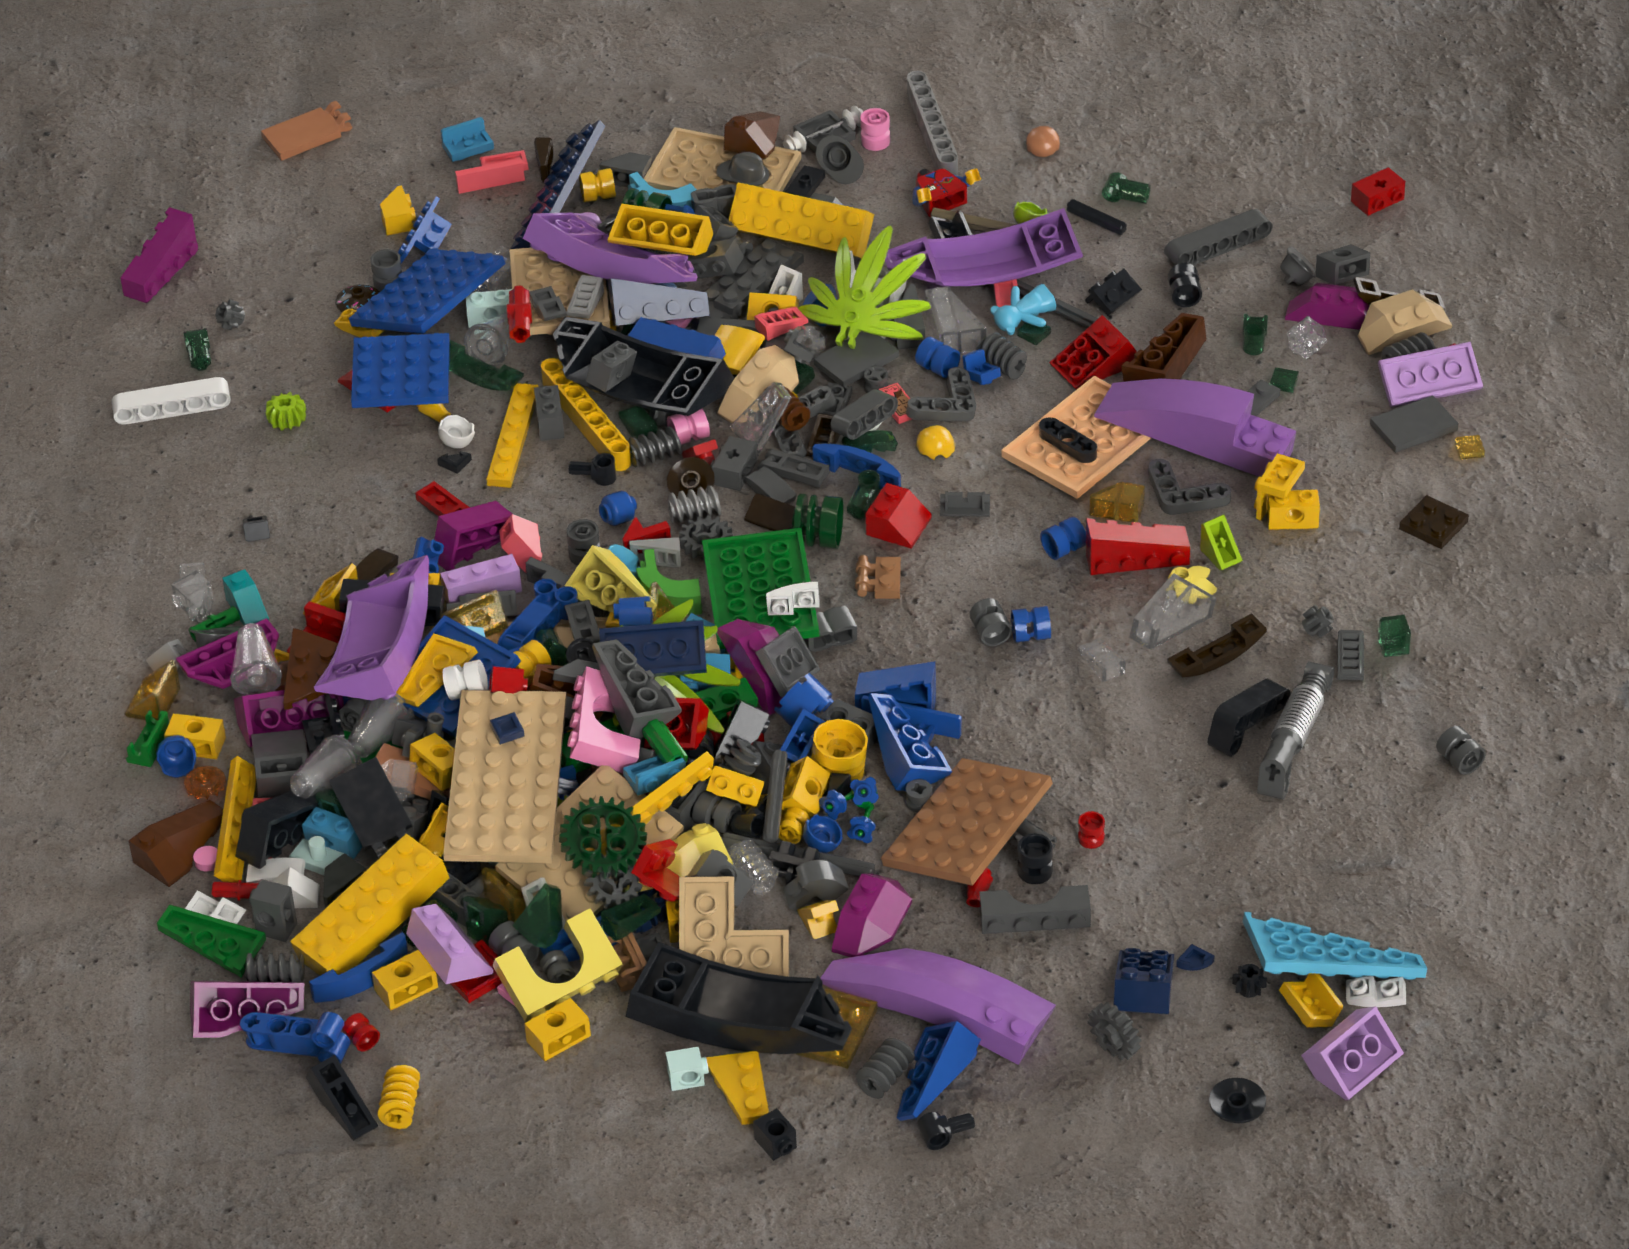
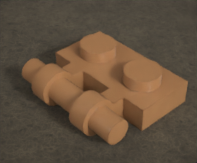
M859 556L855 568L858 577L855 579L857 595L864 597L867 595V592H875V599H900L901 557H876V564H870L867 556ZM868 576H875V579H869Z

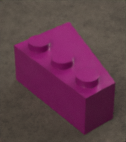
M492 501L438 516L434 540L444 545L443 553L439 555L438 565L446 571L455 569L454 565L464 559L467 562L473 559L472 554L482 548L488 550L501 542L499 530L512 513L497 501Z

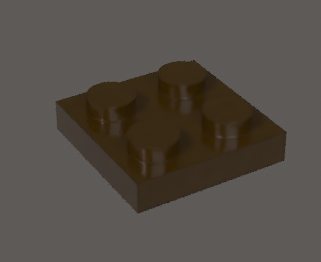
M1426 495L1400 521L1399 530L1442 549L1468 523L1469 514Z

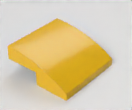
M720 325L715 336L720 338L726 353L723 360L731 373L738 375L752 359L765 339L763 334L730 325Z

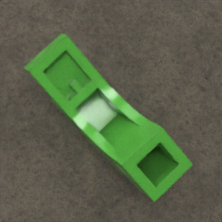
M654 549L644 550L645 560H640V568H636L637 580L657 604L655 609L667 613L676 606L693 599V606L688 615L691 613L695 615L702 614L699 579L672 580L662 576L656 568Z

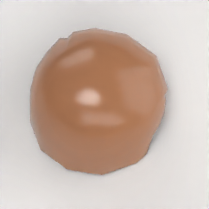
M1049 126L1033 128L1026 138L1027 151L1038 157L1053 155L1060 148L1058 133Z

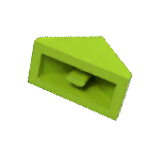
M1225 515L1201 524L1200 550L1219 570L1243 561Z

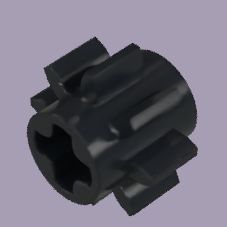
M1254 964L1238 966V973H1234L1232 976V984L1236 985L1235 992L1240 993L1246 998L1260 996L1261 988L1267 987V977L1263 976L1264 969H1259Z

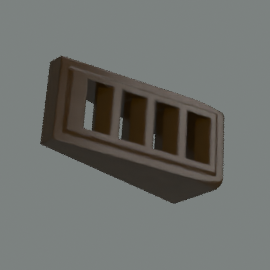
M536 137L534 139L535 154L542 183H544V180L550 175L553 163V142L551 138Z
M818 413L806 449V456L813 457V446L819 444L817 443L818 441L827 442V444L837 443L840 434L833 430H824V428L831 429L833 415ZM821 435H828L830 437H821Z

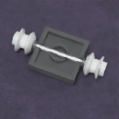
M852 106L851 112L847 109L843 110L841 119L829 110L794 125L793 137L786 135L783 146L786 149L799 150L803 153L806 151L807 145L816 153L817 145L826 136L837 135L851 142L856 139L854 131L856 125L861 127L860 116L863 110Z

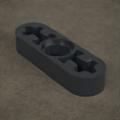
M1048 417L1039 422V436L1043 440L1079 462L1090 463L1096 460L1097 444L1093 440L1056 418ZM1065 438H1071L1074 441L1064 442L1062 440Z

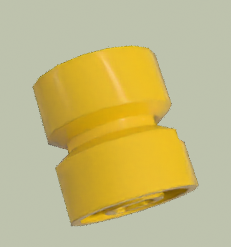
M611 168L598 170L595 175L592 172L580 173L579 184L583 202L595 201L598 196L602 199L616 197Z
M536 640L529 641L520 647L519 651L513 652L521 660L516 669H524V678L529 676L537 664H552L546 648Z

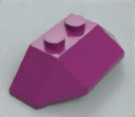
M1317 282L1289 301L1285 320L1360 330L1370 305L1358 296L1355 287Z
M266 618L176 658V662L187 677L225 689L270 668L279 633Z
M740 619L719 627L718 636L743 678L747 679L756 694L761 708L769 716L775 714V707H782L779 702L783 697H780L755 652L778 637L777 630L772 626Z
M861 874L841 910L832 945L833 953L847 957L862 956L864 953L875 950L892 941L912 904V898L897 880L876 874Z

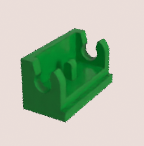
M151 710L147 712L144 729L135 744L130 742L127 747V763L147 767L152 766L157 757L158 745L165 739L164 734L169 725L168 713L166 711H160L159 720L152 717L153 713Z

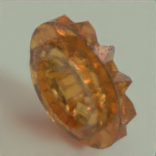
M202 766L193 769L187 774L184 780V787L187 790L188 796L194 795L196 799L205 797L208 800L209 796L214 795L218 797L219 791L225 790L226 777L224 772L217 767ZM210 781V784H206L205 786L201 787V784H205L206 782Z

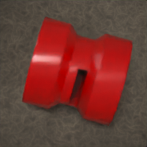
M1088 811L1083 813L1078 819V841L1085 848H1098L1105 840V819L1098 812Z
M353 1014L344 1022L342 1032L352 1040L353 1045L359 1051H368L378 1043L380 1033L375 1026L370 1025L369 1020L364 1014Z

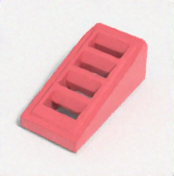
M797 307L761 313L754 316L755 328L760 334L765 336L767 341L789 332L790 329L794 330L797 326L800 327L808 323V319Z

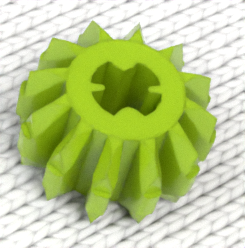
M280 392V396H272L271 400L266 402V419L273 428L279 427L281 431L285 428L292 430V427H300L301 422L305 421L306 404L299 394L292 395L289 392L283 395Z

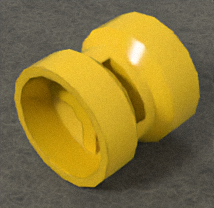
M798 807L788 808L783 816V820L780 822L779 838L782 841L797 844L803 836L806 820L810 819L808 813Z

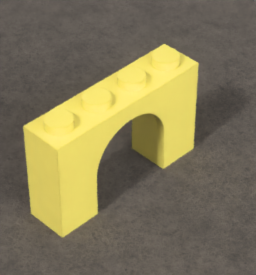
M590 908L570 918L564 925V930L580 957V971L573 979L564 983H550L542 980L532 970L519 946L495 958L492 966L525 1022L578 993L583 996L596 988L595 984L602 980L607 983L619 976L618 972L623 964Z

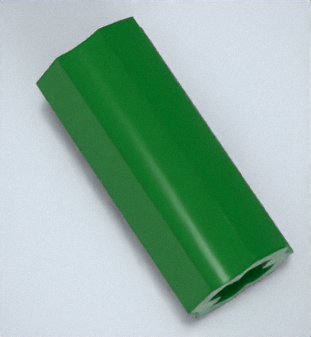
M658 719L649 721L643 728L642 735L663 764L680 758L687 762L688 755L664 722L658 721Z

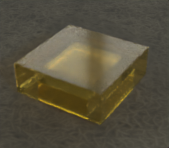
M1480 435L1455 437V445L1460 460L1484 457L1485 450Z

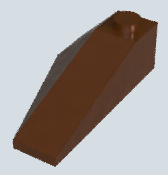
M761 111L734 116L725 124L724 150L735 153L753 152L762 159H766L775 149L780 116Z
M208 800L147 826L129 840L133 863L170 887L193 867L192 862L194 861L193 855L195 851L203 847L210 837H214L221 827L223 808Z

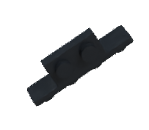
M324 694V707L327 717L302 720L303 731L311 759L337 755L340 769L345 768V759L349 758L348 746L345 743L343 727L341 728L339 712L337 713L335 698H330L329 694Z

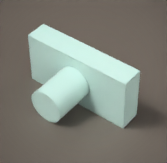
M314 836L310 840L303 838L289 855V858L304 859L305 869L324 875L325 867L344 853L325 847L324 838Z

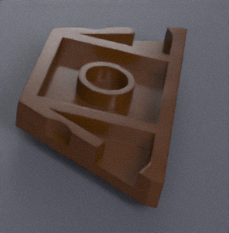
M293 628L283 700L285 710L292 709V703L305 698L309 702L321 695L328 694L316 692L314 686L329 666L338 643Z

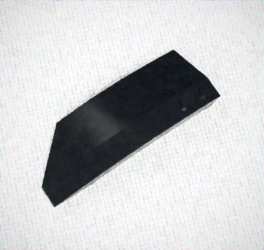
M564 317L553 333L558 347L559 358L563 365V372L568 380L611 399L634 406L690 416L723 397L735 379L723 359L683 353L646 343L605 327L601 322ZM616 341L625 343L637 351L631 375L607 392L586 382L592 357Z
M658 942L630 992L625 1016L673 1035L700 1043L734 1050L770 1054H798L843 1050L852 1031L848 1021H844L840 1016V1009L831 994H826L822 987L823 982L818 975L816 978H804L749 971L714 962Z

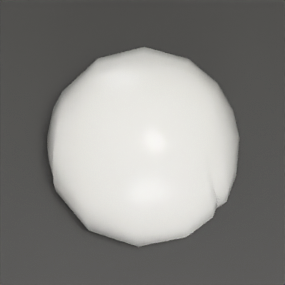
M458 415L447 416L440 421L438 427L439 438L446 446L464 448L473 440L475 434L474 423H469L465 418Z

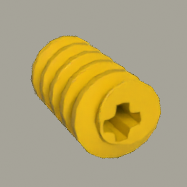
M396 1065L388 1069L384 1076L385 1081L379 1102L378 1118L388 1127L404 1129L412 1123L420 1073L411 1066Z

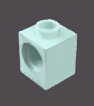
M699 1047L666 1052L667 1072L672 1091L705 1086L704 1074L709 1073L706 1057L701 1058Z

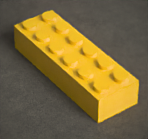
M738 182L729 221L738 228L739 232L837 253L842 238L846 237L853 257L862 259L866 252L875 214L867 210Z
M405 834L290 941L298 959L300 960L303 954L304 964L318 975H322L332 969L337 975H340L357 966L411 915L412 908L420 907L450 879L443 860L408 834Z

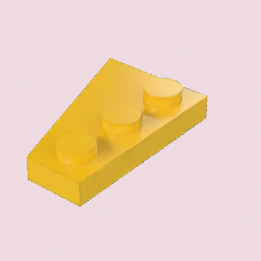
M433 633L404 679V683L396 691V699L419 707L444 684L443 668L454 665L463 667L464 663L469 662L478 651L474 646Z
M751 1051L706 1057L708 1071L712 1074L717 1087L724 1093L727 1103L742 1125L753 1124L754 1120L769 1113L758 1052Z

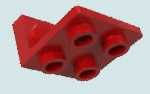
M309 601L304 607L307 626L303 631L339 643L346 613Z
M671 839L645 845L631 873L637 876L639 882L643 885L653 887L659 891V895L663 899L673 902L679 900L680 876L667 867L675 859L674 852L678 844Z

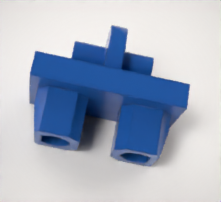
M419 537L416 541L413 558L409 560L427 555L429 558V573H438L439 555L443 553L444 545L436 540Z

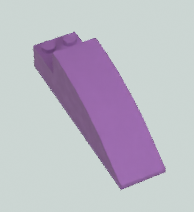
M1150 379L1113 383L1094 414V417L1258 477H1262L1268 462L1273 461L1277 453L1290 457L1296 431L1251 415L1254 399L1253 393L1232 387L1190 380Z

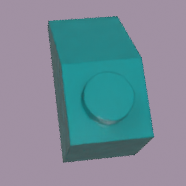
M245 569L222 578L226 601L230 606H234L237 609L240 621L244 627H248L266 618L269 620L256 584Z

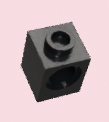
M777 1108L753 1121L754 1139L773 1161L781 1156L788 1155L797 1148L796 1129Z

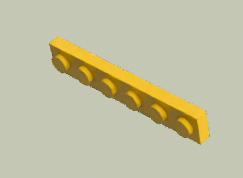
M515 383L487 475V486L512 487L536 405L534 388L539 387V385Z
M706 751L633 806V815L640 814V823H645L646 825L659 810L661 812L665 811L679 795L681 797L685 796L699 780L702 782L709 778L713 772L714 758ZM612 824L611 826H613V827H620L621 825H619V824ZM605 828L600 831L601 853L605 856L606 841ZM593 848L585 849L587 851H595Z
M239 756L233 758L230 763L214 869V877L223 882H238V880H242L244 861L235 857L242 823L241 817L244 809L252 806L256 784L255 766Z

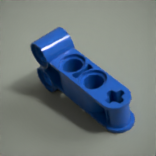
M552 579L537 581L534 585L535 599L502 633L498 640V645L511 650L523 646L531 640H538L540 643L561 619L568 620L565 605L579 602L576 589L569 586L557 589L556 583Z
M252 1012L245 1015L240 1021L241 1029L247 1035V1046L256 1050L318 1057L320 1062L335 1055L341 1064L351 1044L349 1037L341 1032L344 1020L333 1012L322 1013L319 1020Z

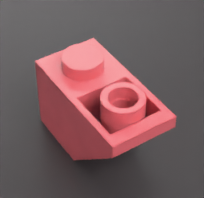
M512 514L499 530L501 547L508 555L513 554L517 565L527 573L526 562L530 557L539 561L542 559L538 525Z

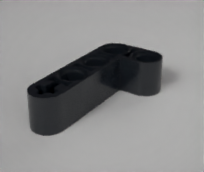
M1266 678L1223 702L1214 713L1207 741L1208 745L1233 757L1241 747L1245 730L1282 710L1289 700L1290 690Z

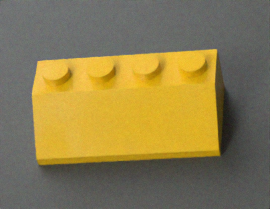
M621 203L607 241L608 243L697 256L707 252L713 237V230L709 216Z

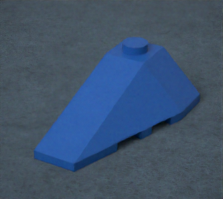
M870 693L868 698L885 771L895 790L906 791L907 784L915 779L926 780L933 784L949 776L952 770L943 753L937 746L932 748L925 740L927 735L922 729L917 730L909 722V714L894 697L887 694Z
M958 1021L926 1027L914 1050L916 1064L915 1068L908 1072L907 1078L911 1080V1083L903 1092L897 1119L903 1121L917 1118L976 1057L977 1047L981 1039Z

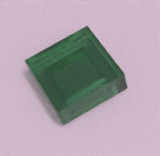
M1025 323L1018 329V336L1034 345H1037L1051 334V327L1048 325L1038 327Z
M1275 367L1270 384L1280 388V391L1293 393L1299 377V371Z

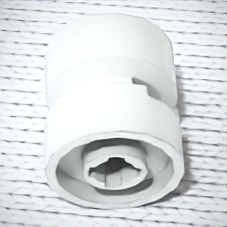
M481 660L466 662L463 668L460 665L443 668L444 687L451 701L461 699V690H488L487 674Z

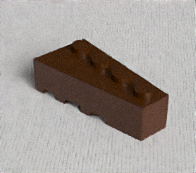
M1181 313L1163 329L1164 333L1161 336L1152 338L1149 341L1150 345L1144 351L1140 349L1134 354V359L1131 362L1126 361L1121 366L1123 381L1180 379L1207 339L1204 317Z

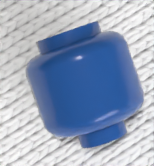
M618 491L602 498L599 505V514L604 522L617 526L634 518L637 503L634 497L630 496L627 492Z

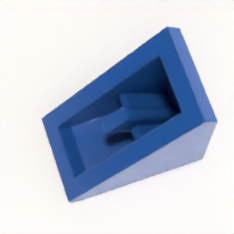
M802 709L780 748L781 751L787 752V759L795 762L806 757L813 745L814 731L820 724L826 721Z

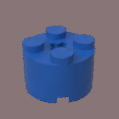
M651 597L619 598V603L613 604L614 619H619V626L652 624V607H647L646 602L651 601Z
M811 673L804 676L807 681H804L803 684L798 681L780 700L779 703L782 707H775L774 709L791 727L802 709L816 716L818 712L824 713L834 702L831 699L832 693Z

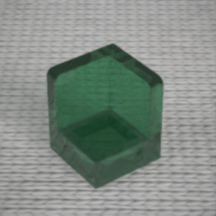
M1405 614L1380 618L1378 641L1384 657L1409 654L1411 630Z

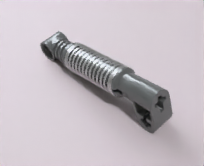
M1308 661L1301 684H1298L1293 689L1272 731L1271 744L1259 768L1258 794L1282 800L1285 799L1290 784L1292 759L1303 748L1322 709L1325 691L1329 692L1333 682L1334 667Z

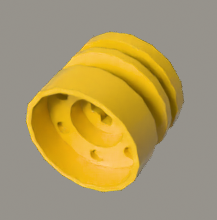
M844 719L828 720L820 724L814 731L811 759L830 772V775L832 773L850 774L851 782L854 779L861 781L864 777L868 743L865 730L858 724Z

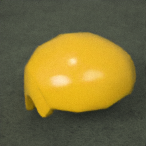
M935 425L920 431L916 440V448L921 455H926L935 460V457L938 455H943L945 458L950 457L955 451V442L951 433L945 427Z

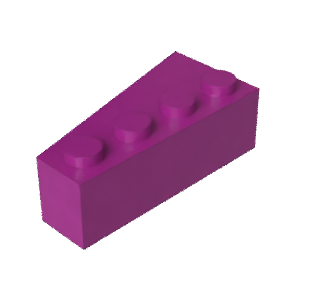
M171 207L165 212L167 218L163 223L158 222L154 228L157 231L151 240L147 239L145 241L141 255L134 257L120 278L124 296L148 303L184 264L196 254L198 244L192 214Z

